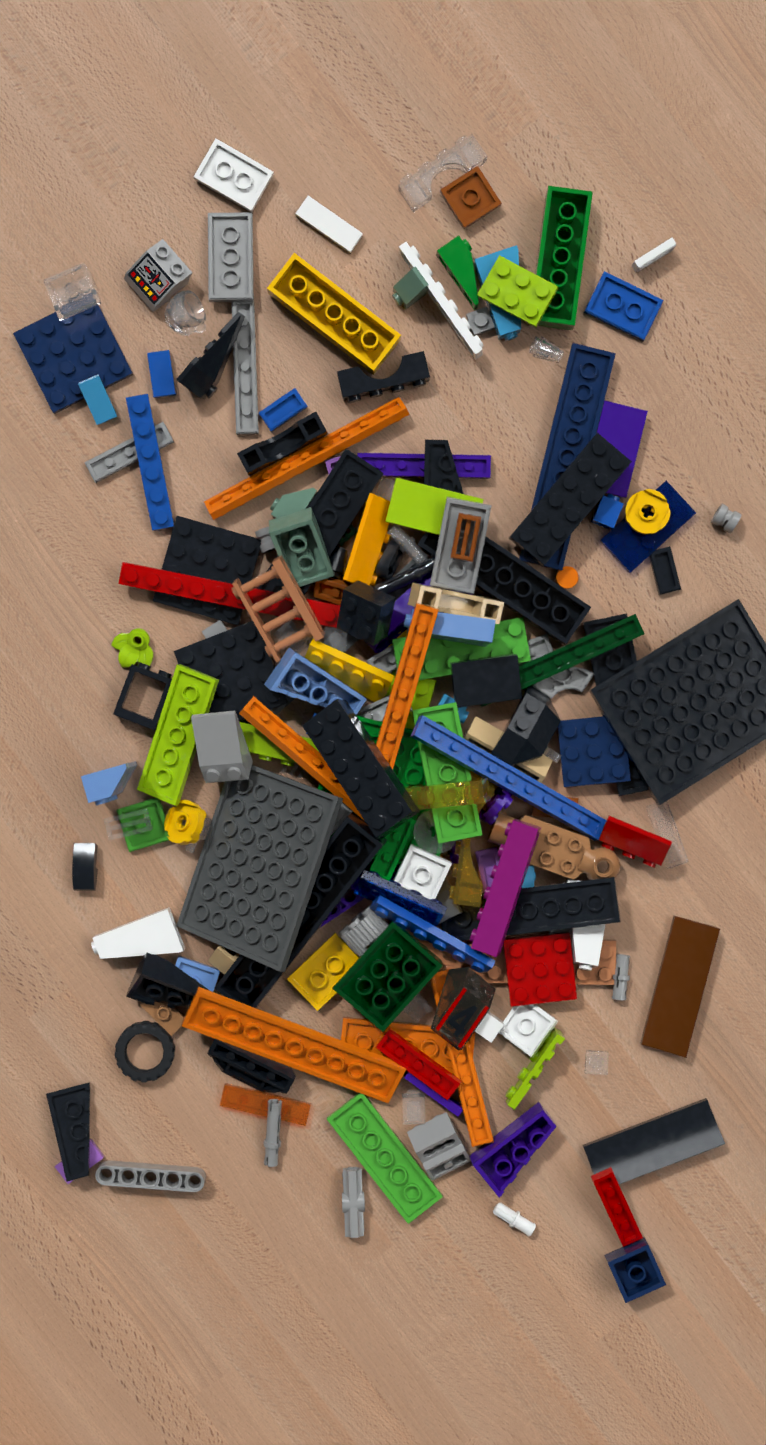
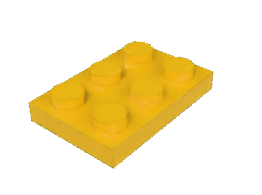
M335 932L287 980L318 1011L337 993L332 987L358 960L359 956Z

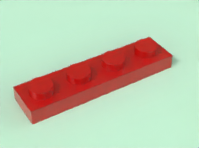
M390 1028L375 1047L394 1062L406 1068L409 1073L446 1100L451 1097L461 1084L459 1078Z
M610 1167L592 1175V1181L622 1246L624 1247L643 1239L612 1168Z

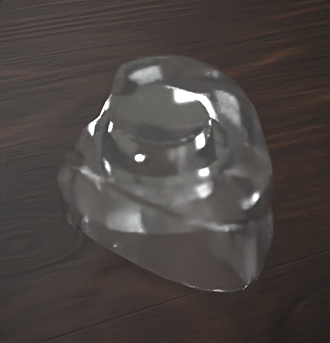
M190 290L179 292L168 302L165 309V320L173 332L182 336H189L194 332L202 333L206 330L204 323L206 321V314L194 292Z

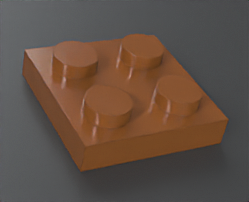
M478 166L440 190V193L463 229L502 204Z

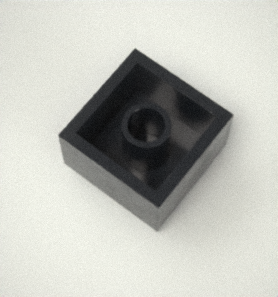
M358 580L343 590L336 628L374 646L388 637L396 598Z

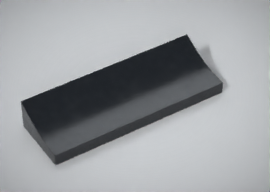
M705 1098L583 1145L593 1174L611 1167L618 1183L622 1184L724 1145L725 1142L708 1100Z

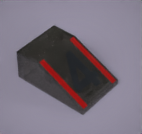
M470 967L449 969L431 1030L457 1050H462L490 1010L496 989Z

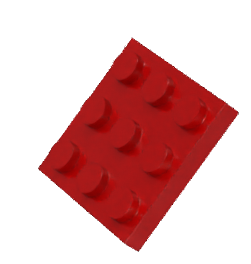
M570 932L504 940L503 946L511 1007L577 999Z

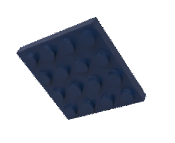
M93 293L13 333L54 414L85 399L78 385L79 382L99 374L106 389L134 375Z

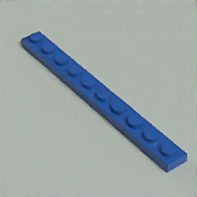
M423 715L419 716L411 734L412 738L593 841L599 840L606 822L605 819Z

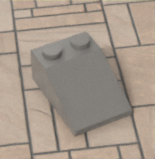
M236 711L192 715L191 719L199 767L205 783L248 780L253 760Z

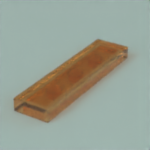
M225 1083L220 1106L267 1117L268 1100L279 1099L282 1101L281 1120L306 1126L311 1103Z

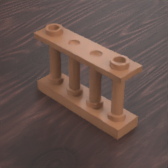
M282 555L273 560L271 570L243 585L239 578L232 583L234 586L232 588L233 594L237 600H242L267 645L265 650L270 658L274 657L276 662L281 660V650L308 636L318 641L324 638L325 635L323 628ZM275 577L277 579L281 578L284 584L282 590L255 604L252 603L247 592ZM286 597L288 599L292 598L295 604L292 610L264 624L258 613L259 611ZM296 617L303 618L306 623L304 629L277 643L274 642L269 633L271 630Z

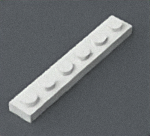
M407 242L400 245V255L410 269L416 266L429 284V296L473 358L476 360L483 355L482 347L484 346L477 335L473 336L469 331L471 327L464 317H459L457 314L458 308L453 300L450 299L448 301L444 296L446 292L439 281L435 283L432 279L433 273L426 263L423 265L418 259L420 254L414 246L410 247Z

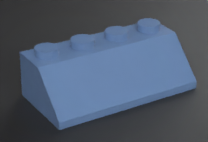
M130 762L81 776L88 803L95 802L97 806L118 799L117 794L122 793L137 767V762Z

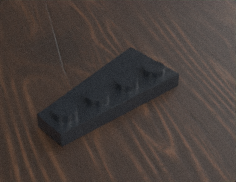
M90 1082L46 1094L67 1182L89 1176Z

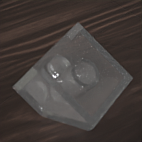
M85 263L43 280L60 321L101 304L99 291Z

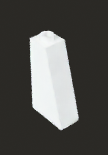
M568 878L566 880V883L578 882L579 880H573ZM606 924L570 928L573 962L579 965V969L592 971V967H598Z
M170 907L95 935L92 938L94 942H91L95 955L99 954L100 959L143 956L147 952L150 954L179 953L185 949Z

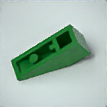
M458 235L438 249L436 256L475 310L478 308L479 300L472 253L470 252L472 248L466 239L462 240Z

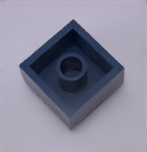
M645 1237L604 1255L625 1303L666 1285Z

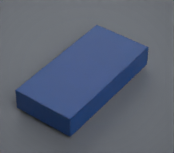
M170 351L147 353L153 397L160 398L176 395Z
M294 388L260 411L259 415L272 432L308 408L296 388Z

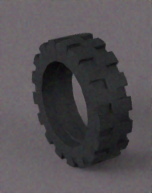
M143 1021L132 1024L123 1031L115 1045L117 1066L121 1068L122 1073L126 1077L128 1075L133 1081L147 1082L157 1080L168 1071L175 1057L173 1037L156 1022ZM142 1033L157 1037L162 1043L164 1050L161 1062L148 1070L137 1068L129 1061L127 1056L128 1043L134 1036Z

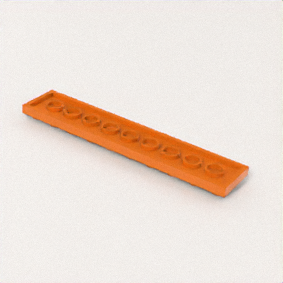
M198 987L182 1022V1027L385 1103H389L406 1071V1068L400 1066L392 1059Z

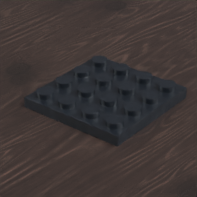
M176 516L162 570L231 584L239 578L243 585L252 580L260 552L261 540ZM156 591L153 601L238 626L243 612L241 608Z
M253 621L174 651L178 664L219 679L209 713L236 711L240 722L245 720V718L239 713L253 696L269 710L288 703L285 694L272 691L264 685L275 669L272 658L268 656L265 650L267 645Z

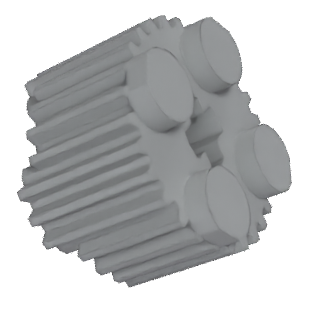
M371 905L363 912L358 913L351 920L352 922L338 933L359 957L389 925L384 918L377 916L375 911L370 909Z

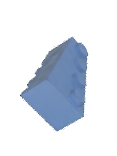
M291 648L287 649L264 684L272 691L325 708L336 699L346 700L356 715L367 700L360 693Z

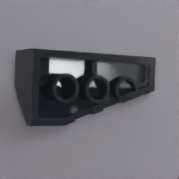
M237 312L218 333L220 338L217 341L214 339L212 342H209L205 346L204 355L199 358L195 357L176 380L199 398H211L218 389L215 386L220 381L245 316Z
M147 952L138 965L126 997L149 1005L159 1002L168 1004L167 1008L175 1009V1006H182L188 1009L198 987L208 989L168 960Z

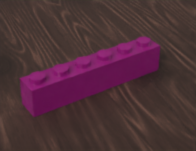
M514 819L512 823L509 822L507 824L504 834L507 836L505 844H501L497 855L501 858L498 866L494 865L490 876V878H493L491 887L488 886L486 888L483 898L486 899L484 908H480L477 915V920L480 922L478 928H474L470 936V941L473 942L472 949L494 957L500 955L541 827L518 819Z

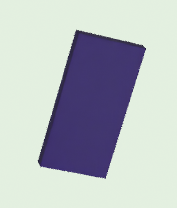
M604 401L596 433H599L632 461L605 494L627 498L648 411Z

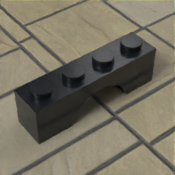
M424 351L402 356L398 370L392 376L385 379L371 378L363 373L359 366L337 371L343 401L348 400V403L360 401L362 396L370 395V398L383 395L384 391L391 390L392 393L405 390V386L413 385L414 388L426 385V381L430 380Z
M314 412L297 421L280 434L268 440L255 443L238 452L237 455L246 472L251 476L326 436L327 431L317 412Z

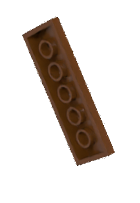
M673 916L640 1042L641 1045L687 1058L720 928Z

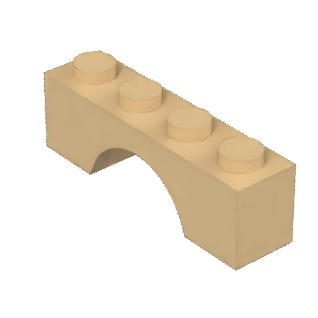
M412 583L408 605L415 607L416 603L438 608V612L496 620L495 624H500L504 602L417 583Z

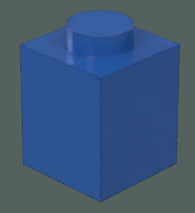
M611 494L603 495L599 500L591 522L609 530L614 529L624 503L619 502L620 498Z

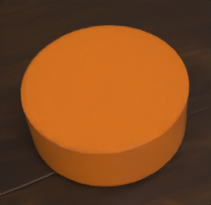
M565 566L563 570L557 571L556 582L564 589L572 588L578 582V573L573 567Z

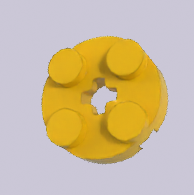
M646 489L633 494L625 507L626 522L635 532L644 535L657 533L665 527L670 518V508L667 499L663 494L652 489ZM650 506L652 508L651 512L654 514L645 518L641 510Z
M181 800L179 805L176 807L172 806L165 817L164 828L165 831H168V839L171 842L179 845L195 844L199 840L203 829L206 812L197 803Z

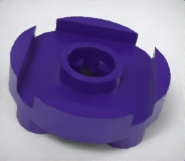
M497 787L485 801L487 804L486 809L483 810L481 808L479 810V819L484 823L487 822L489 825H492L499 816L497 813L502 808H508L512 803L513 799L511 796L513 794Z

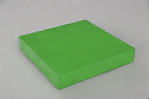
M153 798L117 809L129 852L169 840L168 831H165L164 828L166 816L160 799Z

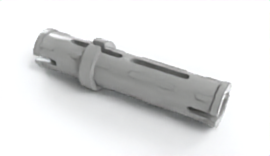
M279 1099L268 1100L267 1132L263 1144L265 1147L264 1165H268V1167L278 1165V1151L281 1147L279 1135L282 1101Z

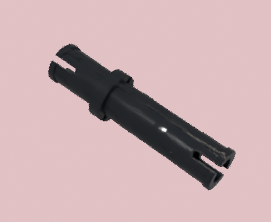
M435 557L418 565L414 564L412 568L374 587L390 594L412 582L421 581L423 577L432 573Z

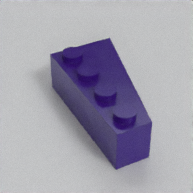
M538 1102L493 1137L494 1142L482 1145L469 1156L472 1165L499 1198L504 1193V1189L508 1184L512 1183L517 1177L516 1174L530 1161V1157L536 1149L542 1146L556 1128L552 1117Z

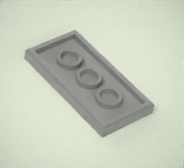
M252 212L208 213L209 302L254 301Z
M447 497L430 586L474 594L491 505ZM459 512L481 516L473 562L450 558ZM462 519L456 554L461 553L466 519ZM472 520L465 551L466 556L470 554L476 521Z

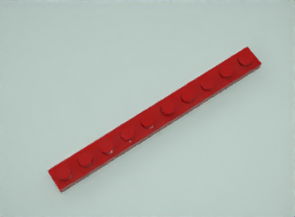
M122 562L118 584L246 609L242 600H237L233 594L232 588L234 586L231 583ZM256 588L247 592L253 604L276 593ZM286 597L259 612L281 616L292 610L295 604L292 598L288 599ZM306 599L320 625L336 628L340 605ZM298 617L294 618L295 620L304 621L302 617H301V618H298Z

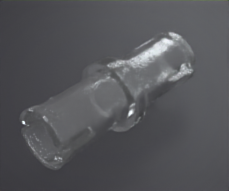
M394 525L387 532L400 546L399 549L402 552L405 551L416 565L423 562L428 556L414 542L415 539L409 537L399 525Z

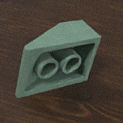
M311 507L269 520V534L278 556H283L299 587L334 576L321 531Z

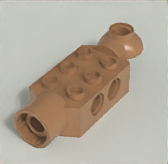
M498 812L499 816L491 825L487 841L501 846V844H505L507 836L504 835L507 824L509 822L512 823L516 818ZM523 814L518 819L541 827L530 861L531 865L573 880L582 873H585L589 880L617 877L620 870V862L617 855L610 849L597 848L592 850L588 837ZM600 861H606L608 863L607 870L605 872H598L597 864Z

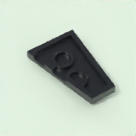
M425 439L424 485L463 494L448 440Z

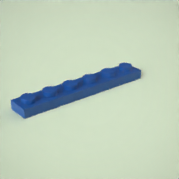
M148 394L127 397L126 402L152 530L173 527L174 521Z
M381 895L373 900L370 909L375 911L377 916L388 918L402 929H407L414 933L413 935L416 938L432 943L433 947L437 950L446 951L455 960L471 965V968L476 972L486 973L495 964L496 960L480 951L472 949L466 943Z

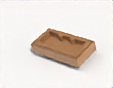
M155 1002L154 1005L141 1003L140 1006L171 1036L182 1026L185 1016L176 1007L175 1009L167 1008L168 1004Z

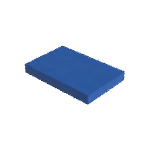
M604 271L584 313L644 341L664 300Z

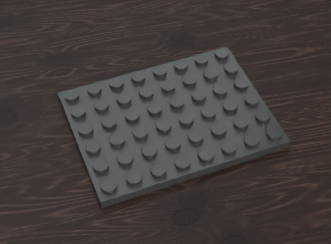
M255 765L251 767L248 780L225 781L176 926L277 971L285 972L343 798Z

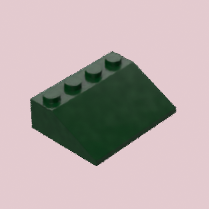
M392 921L332 989L384 1032L441 969L443 964L441 959L424 944Z

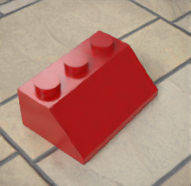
M610 815L599 838L602 841L601 846L613 851L617 847L623 850L622 855L635 859V856L644 859V864L653 868L656 867V864L662 865L672 844V841Z

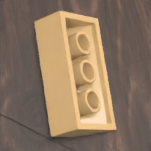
M475 717L463 738L491 754L503 731ZM542 755L540 758L518 763L512 767L542 783L553 760Z

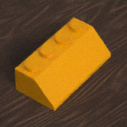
M369 493L343 581L353 584L359 580L369 586H375L377 580L375 568L384 553L381 551L383 543L388 544L391 531L387 530L389 523L385 522L390 505L389 500Z

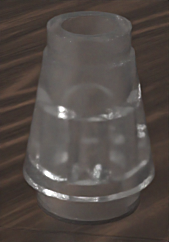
M536 336L529 349V353L533 354V357L557 363L560 362L564 353L563 350L543 336L541 338Z

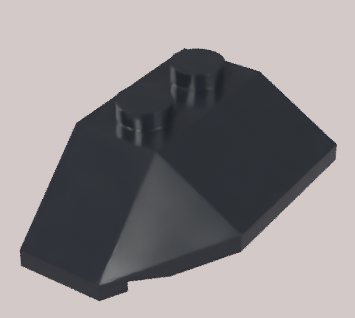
M528 686L491 754L511 766L540 758L561 722L550 698L533 686Z
M214 1039L207 1053L213 1058L215 1064L223 1073L261 1092H281L287 1094L296 1078L292 1068L217 1039Z

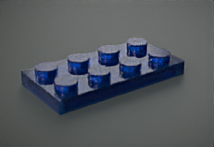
M667 480L656 489V491L665 496L670 508V518L663 529L655 534H640L635 532L624 518L600 540L629 573L696 514ZM650 506L641 510L645 518L654 514L651 512L652 508Z
M364 870L354 890L355 894L374 901L381 895L436 927L447 910V907L440 901L428 899L416 890H408L401 887V884L396 881H388L381 878L374 871Z

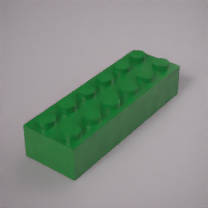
M548 186L535 274L558 286L559 289L538 326L573 330L575 326L592 191Z

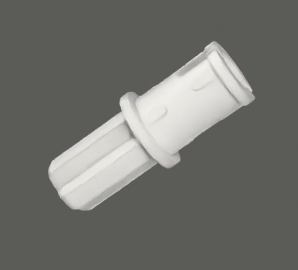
M498 1203L495 1206L493 1213L509 1223V1227H515L528 1237L531 1236L536 1227L535 1223L521 1216L519 1211L515 1212L502 1203Z

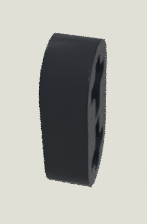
M396 540L389 542L377 565V577L385 580L393 577L405 552V544Z

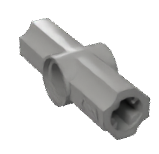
M348 1167L343 1168L342 1172L344 1190L342 1192V1211L345 1218V1237L359 1238L364 1236L363 1212H365L364 1192L362 1191V1168Z

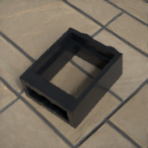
M138 662V665L132 664L113 715L156 730L172 681V674L159 670V673L150 671L151 666ZM136 672L166 683L153 719L123 708Z

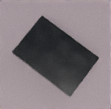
M517 654L450 663L454 702L457 703V708L522 699Z

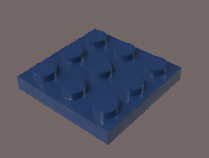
M604 716L561 720L558 725L564 787L631 781L628 755Z

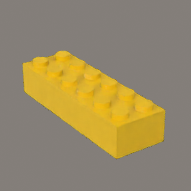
M293 253L267 287L270 296L373 375L401 340V334L296 253Z

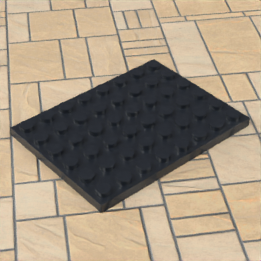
M739 599L589 690L657 805L668 801L766 739V643Z

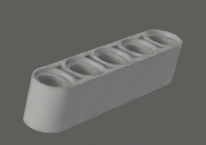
M111 1160L102 1162L95 1174L97 1182L105 1186L183 1192L200 1191L206 1180V1173L198 1167ZM105 1168L111 1170L112 1176H103L101 1170ZM125 1170L132 1171L134 1178H126L123 1172ZM146 1173H155L157 1179L153 1181L148 1180ZM176 1174L179 1181L171 1182L168 1179V1175ZM196 1175L200 1177L201 1182L193 1184L190 1181V1177Z

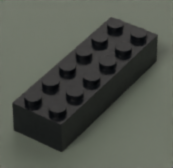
M596 433L510 535L509 539L543 567L632 461L599 433Z
M336 699L302 725L376 838L386 837L420 812L346 700Z

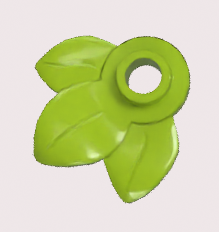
M136 628L130 633H120L113 639L111 646L120 650L118 660L122 668L130 667L136 662L149 666L152 663L153 650L149 646L150 637L144 629ZM138 636L141 638L142 642L137 643L135 642L134 638Z

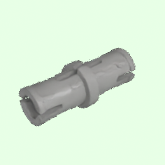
M616 954L612 999L626 1000L627 981L630 980V975H628L630 955Z

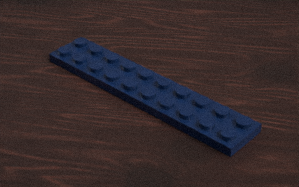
M572 343L531 510L596 435L616 353ZM571 535L544 567L563 570ZM521 549L519 559L524 562L540 565Z

